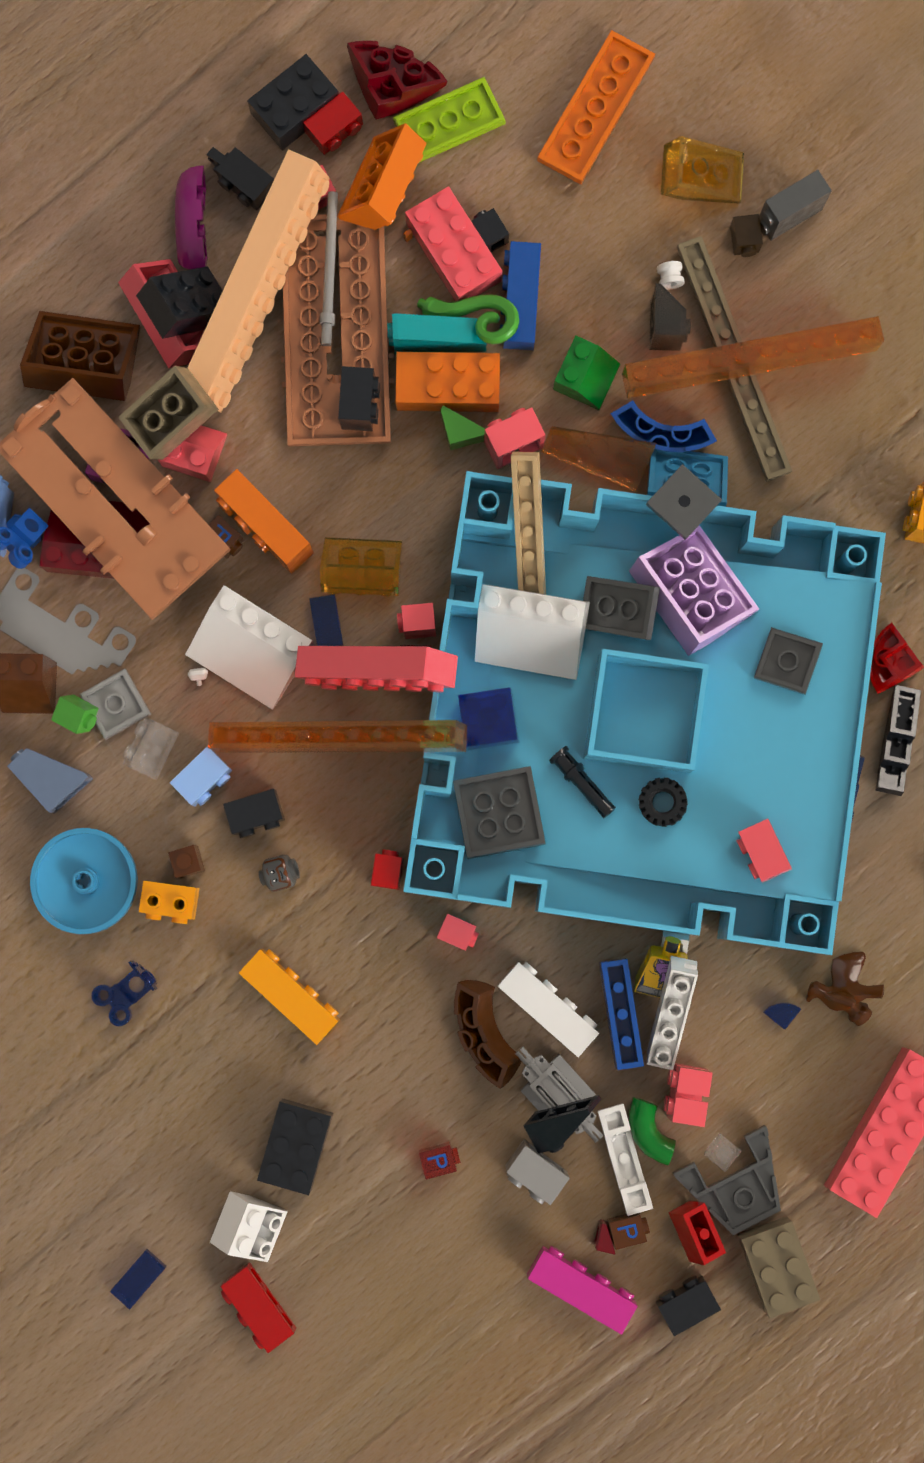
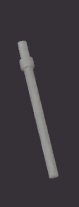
M334 191L328 192L323 310L320 313L319 325L322 326V346H331L332 326L335 325L333 295L338 193Z

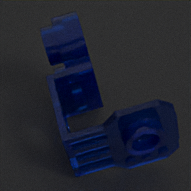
M134 961L128 962L133 971L119 983L114 984L112 987L105 984L99 985L93 989L91 994L92 1001L96 1005H111L109 1020L115 1026H123L129 1023L132 1017L130 1007L150 990L154 991L157 989V980L153 974ZM133 977H140L144 981L142 991L133 992L130 989L129 982ZM102 990L108 992L109 996L106 1000L100 998ZM119 1010H123L126 1013L124 1020L118 1019L117 1012Z

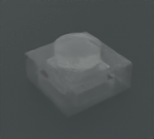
M719 1133L703 1154L726 1172L742 1151Z

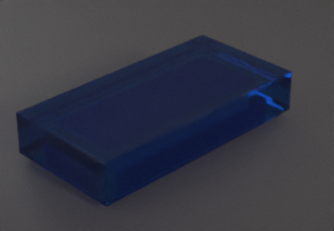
M335 594L309 598L317 646H344Z
M146 1249L110 1292L130 1310L167 1266Z

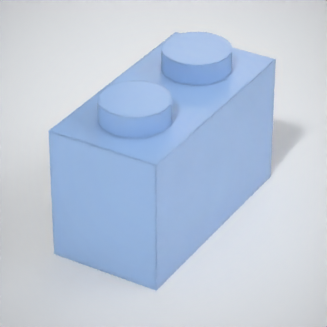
M207 746L170 784L190 805L195 807L199 804L202 806L211 798L210 792L216 786L221 788L231 778L229 774L233 770Z

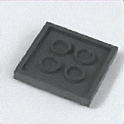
M531 766L453 781L467 859L546 845Z

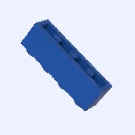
M511 241L510 250H505L504 266H509L508 275H503L502 290L507 291V300L513 303L518 310L519 326L516 333L504 342L503 349L534 351L541 243Z
M622 958L599 962L615 1068L622 1070L642 1067L644 1062L628 959Z

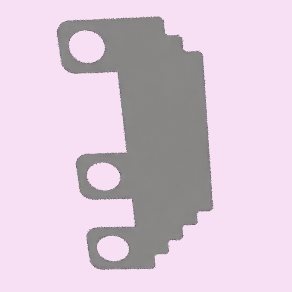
M17 568L0 593V620L3 621L0 626L1 631L36 653L44 654L57 662V666L70 674H74L77 669L85 672L88 667L97 670L100 665L108 668L111 663H115L118 666L122 665L136 643L134 635L121 627H115L101 646L88 638V635L99 619L97 612L84 604H78L64 623L28 600L39 584V577L26 568ZM21 574H27L32 579V585L27 590H20L15 584L16 578ZM87 611L91 615V623L87 627H79L75 623V616L78 612ZM124 634L128 638L127 648L116 650L113 647L112 639L115 635Z

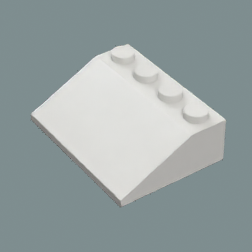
M482 584L477 619L475 662L577 680L590 602Z
M223 586L209 607L185 655L273 710L295 676L298 646H314V643L308 637L228 587Z

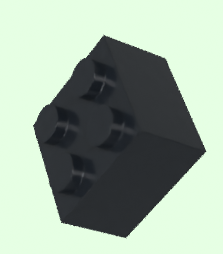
M342 366L338 415L342 430L373 432V424H378L379 408H377L375 398H380L379 377L375 376L374 368Z

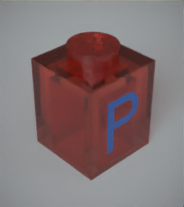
M451 1142L419 1150L426 1180L456 1172V1164L461 1163L457 1147L452 1148Z

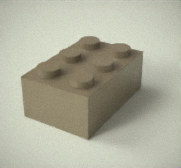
M174 366L118 418L149 459L163 460L219 409L188 368Z
M787 1216L737 1234L764 1312L769 1318L820 1301L794 1224Z

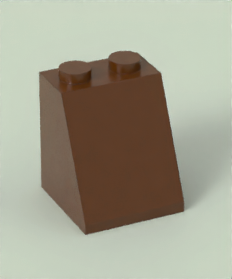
M0 653V709L2 713L53 714L56 704L57 662L44 654Z

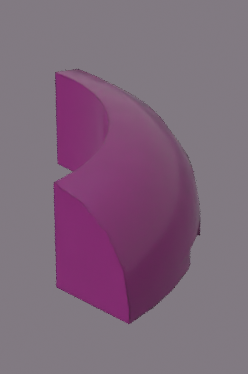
M204 165L188 168L181 174L176 186L175 237L177 259L179 265L187 269L206 267L208 261L206 227L204 224L200 225V221L204 220L207 191Z

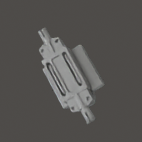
M524 1046L520 1048V1051L526 1058L519 1051L515 1053L526 1065L522 1074L529 1081L520 1091L538 1111L596 1095L560 1054L549 1063L542 1055L533 1058ZM593 1111L574 1131L576 1134L585 1131L595 1143L599 1139L592 1131L600 1139L603 1137V1134L593 1124L596 1118V1114Z

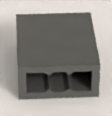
M819 170L814 171L765 201L759 215L763 235H767L772 241L823 210L832 190Z

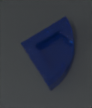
M778 1003L768 1007L763 1013L785 1030L800 1012L801 1008L789 1003Z

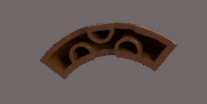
M477 980L460 981L457 984L454 998V1015H457L460 1030L457 1033L464 1051H468L476 1062V1069L488 1081L501 1089L509 1083L522 1061L515 1055L516 1051L504 1040L496 1025L493 1014L495 987Z

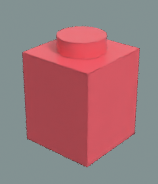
M447 914L437 938L466 951L468 946L473 948L479 933L475 932V925Z

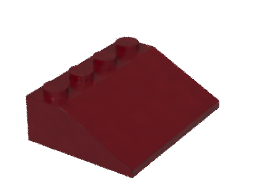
M108 501L137 533L150 524L137 509L132 512L124 502ZM51 510L47 522L49 526L45 530L42 541L39 566L46 572L114 579L109 572L103 575L100 571L103 565L91 552L87 556L83 553L86 547Z

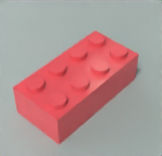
M449 186L405 212L407 226L413 232L415 239L455 301L478 296L502 282V269Z

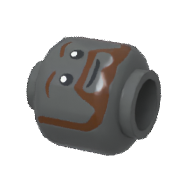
M285 854L264 860L262 870H259L261 884L263 886L266 885L272 892L294 887L297 879L300 878L296 860L294 858L291 859Z

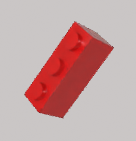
M250 1262L227 1278L220 1286L222 1288L221 1295L229 1305L233 1304L237 1309L238 1313L236 1315L240 1323L244 1327L249 1326L254 1333L252 1338L259 1349L262 1350L264 1348L269 1353L295 1333L296 1326Z

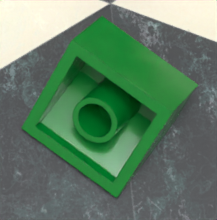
M575 335L555 378L553 390L600 410L620 367V363L599 345Z

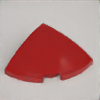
M892 622L877 636L874 641L870 679L876 692L881 693L916 674L924 666Z

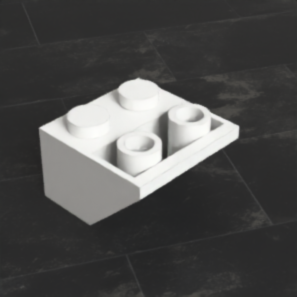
M230 1191L210 1243L227 1255L268 1262L288 1211L250 1195Z

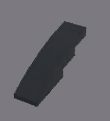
M899 685L894 687L883 738L875 791L902 796L904 793L906 772L911 759L912 742L916 737L921 690Z

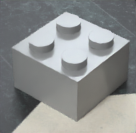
M525 1139L505 1165L507 1179L519 1188L522 1185L528 1188L529 1195L540 1204L547 1202L551 1205L570 1179L568 1172L545 1154H538L535 1147Z

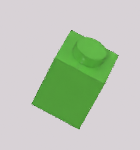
M76 695L60 696L51 720L75 734L90 732L96 724V715L99 708Z

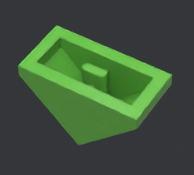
M442 406L440 409L441 419L450 450L484 442L485 428L446 406Z

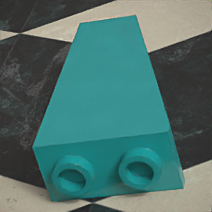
M395 313L392 314V322L387 323L389 346H394L395 355L396 352H486L487 343L483 342L476 334L475 325L478 318Z

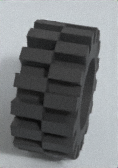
M659 777L649 781L642 788L638 800L639 808L646 820L653 825L667 827L668 825L676 824L677 821L683 818L687 810L688 800L684 789L678 782L669 778ZM667 792L673 797L674 804L668 812L662 813L655 810L653 799L656 794Z

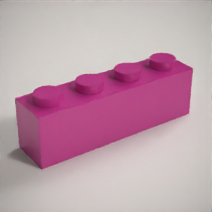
M542 1246L527 1273L528 1280L622 1335L638 1307L633 1299L635 1295L622 1287L617 1290L610 1286L611 1281L601 1274L597 1273L596 1276L588 1273V1267L581 1262L573 1260L571 1263L563 1258L564 1253L553 1246H550L549 1249Z

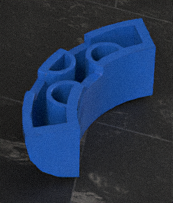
M633 400L610 413L615 422L630 437L656 450L688 452L717 442L705 419L689 425H664L645 415Z

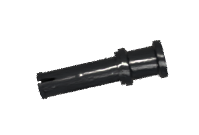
M567 746L563 747L551 757L549 762L555 764L564 774V779L568 780V782L571 781L604 819L616 807L583 771L585 769L584 765L578 763L568 752L569 748Z

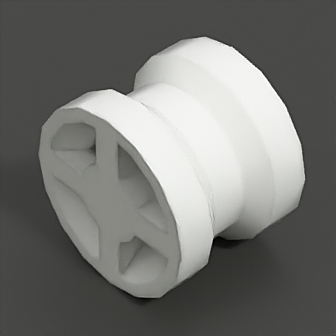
M669 261L657 266V273L661 277L659 281L660 289H676L685 284L684 277L681 276L683 268L681 262Z

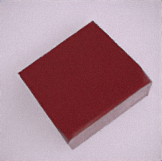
M600 1219L594 1247L597 1251L615 1255L607 1225L604 1220Z

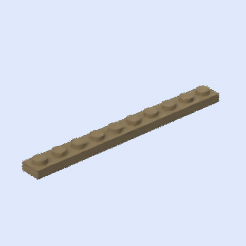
M699 236L677 245L678 253L765 480L768 482L790 474L792 472L791 466L703 238Z

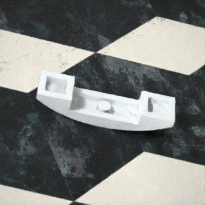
M624 1104L598 1110L606 1146L627 1216L653 1209Z

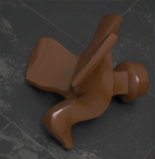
M852 952L832 960L831 986H826L818 981L811 982L806 1001L810 1002L814 998H819L829 1009L846 1011L849 1014V1021L853 1022L856 1026H861L872 1015L868 1004L861 1001L866 998L882 999L884 984L872 986L859 984L857 978L864 965L866 955L864 952Z

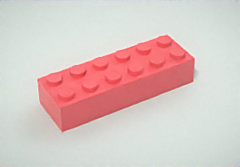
M298 646L295 677L305 680L306 685H321L322 689L337 690V686H342V689L356 691L358 687L363 686L362 689L369 691H378L379 687H384V690L400 691V688H405L407 691L421 692L422 688H427V691L443 692L444 688H455L458 656L427 646Z
M902 1047L824 1184L830 1191L875 1218H878L924 1136V1057L908 1048Z

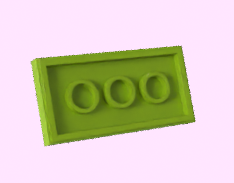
M485 77L393 117L396 127L406 123L427 143L420 162L506 124V120Z

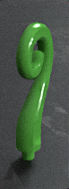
M479 295L454 302H446L429 297L426 300L420 298L417 303V307L422 309L423 315L462 317L482 309H495L502 312L506 316V321L498 331H487V326L490 323H498L500 321V316L496 312H485L476 321L475 329L477 336L488 344H500L507 341L516 333L519 326L517 308L509 300L498 295Z

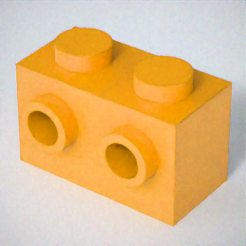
M143 881L139 912L146 913V919L161 920L162 916L172 917L171 922L187 924L188 919L195 920L200 888ZM155 897L158 898L157 905L154 904ZM182 900L184 901L183 909L180 908V902Z

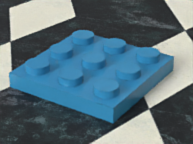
M651 448L647 495L653 496L683 464L722 499L718 506L726 507L728 456L693 451L666 452Z

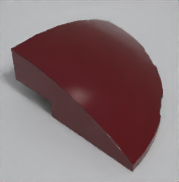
M378 41L347 43V49L357 81L375 120L406 110L427 99L447 85L446 78L430 61L424 64L414 57L412 50L399 45H395L393 49L380 47Z

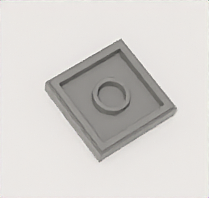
M126 669L80 693L83 700L99 708L96 715V725L105 740L151 715L150 710Z

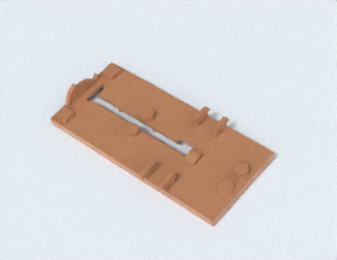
M318 214L309 222L307 236L297 248L295 262L288 268L283 285L285 357H281V362L285 363L286 382H282V387L286 388L287 445L291 447L391 443L389 385L394 384V378H389L388 359H393L394 356L393 353H388L384 227L373 230L340 220L337 217L336 231H341V236H338L342 366L374 368L375 376L379 377L380 398H375V403H377V408H379L378 424H373V432L342 430L338 419L341 375L327 374V354H332V342L331 346L321 345L322 326L319 325L320 313L323 310L326 236H316L314 232L326 231L327 214Z
M74 378L68 381L54 395L50 394L47 400L36 404L25 414L22 413L14 424V430L0 441V454L86 547L83 553L87 556L91 552L103 565L100 570L103 575L109 572L152 620L231 550L187 502L191 497L188 494L180 495L170 484L173 478L170 475L164 477ZM58 411H60V417L52 425L132 512L137 509L150 523L138 533L44 431L41 432L39 430Z

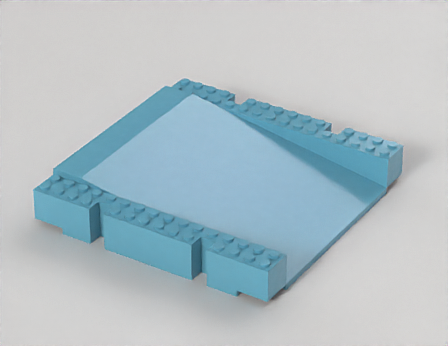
M466 471L451 569L450 592L446 603L439 649L440 651L458 656L455 688H444L443 692H433L423 756V772L418 789L403 892L511 908L514 883L538 885L535 912L700 936L703 910L720 912L717 939L832 955L839 901H842L882 586L880 576L886 533L836 526V523L783 515L772 527L770 540L755 538L753 534L757 511L717 505L700 524V527L756 603L759 610L690 656L687 655L657 611L651 640L585 629L577 680L475 662L477 619L482 584L518 590L512 478ZM541 480L546 595L583 601L587 576L637 584L629 570L638 557L679 536L677 532L646 505L652 497L650 495L598 488L593 501L592 513L568 510L572 484ZM771 627L823 643L806 695L754 679ZM567 746L569 748L568 752L578 763L584 765L585 769L583 771L616 807L604 819L571 781L568 782V780L564 779V774L555 764L549 762L551 757L563 747ZM531 766L546 845L467 859L453 781ZM665 777L675 780L686 793L688 800L686 813H684L680 821H677L672 826L662 827L653 825L645 819L639 808L638 799L642 788L649 781L655 780V778ZM660 792L653 799V807L662 813L668 812L674 804L673 797L667 792ZM769 819L792 870L762 883L760 878L754 879L748 864L752 863V860L748 853L742 854L736 840L741 838L738 833L739 831Z

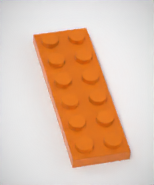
M611 30L539 153L537 161L581 185L652 64L655 53Z

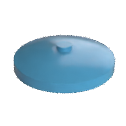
M91 828L68 830L48 841L36 856L30 875L32 898L40 914L56 928L74 934L97 933L116 924L130 909L138 886L136 865L125 845L111 834Z

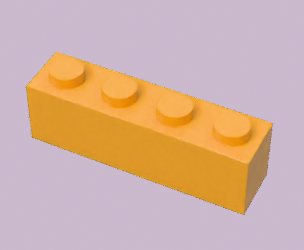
M260 949L242 968L239 974L311 1041L318 1045L340 1021L337 1017L339 1012L328 1002L325 1005L317 999L319 996L318 992L310 985L304 987L298 981L300 976L289 966L284 969L278 963L280 958L271 949L267 951Z

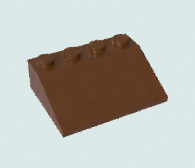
M39 311L20 363L24 387L57 392L74 378L91 397L125 401L133 374L140 325Z

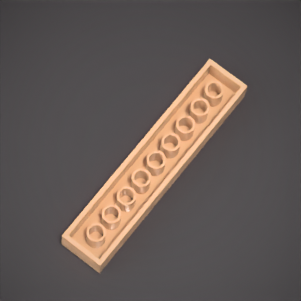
M289 149L188 365L189 371L218 407V412L220 413L230 402V393L234 384L239 382L242 375L241 369L245 361L251 357L252 345L256 337H259L263 331L265 317L274 307V298L278 290H281L285 283V274L288 268L295 262L297 248L307 236L309 222L316 216L318 203L322 195H325L329 188L330 178L316 161Z

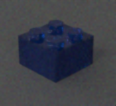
M510 687L458 695L464 742L468 750L520 743L513 691Z

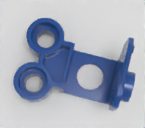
M28 508L22 515L14 514L6 522L7 527H0V550L7 549L10 552L8 555L10 563L19 569L25 568L32 561L33 552L31 548H34L42 540L41 534L49 526L31 508Z

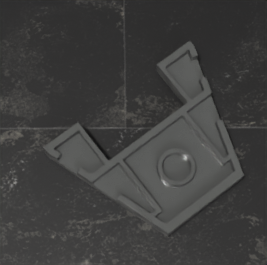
M765 1125L743 1136L756 1161L723 1179L706 1186L694 1161L672 1172L674 1177L697 1200L706 1204L708 1211L732 1235L781 1211L768 1139L769 1134Z

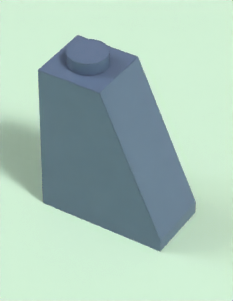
M28 748L17 751L10 759L12 762L7 765L43 807L53 814L93 780V777L85 772Z

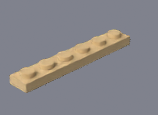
M513 452L511 454L518 590L546 594L539 452Z

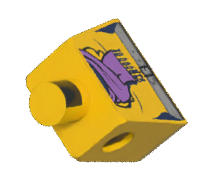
M668 936L665 938L663 947L650 946L635 977L634 992L660 998L670 957L675 956L688 959L686 953L679 951L681 940Z

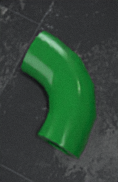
M633 1097L630 1104L629 1125L634 1142L646 1156L668 1166L673 1156L676 1140L666 1137L657 1129L655 1116L658 1105Z

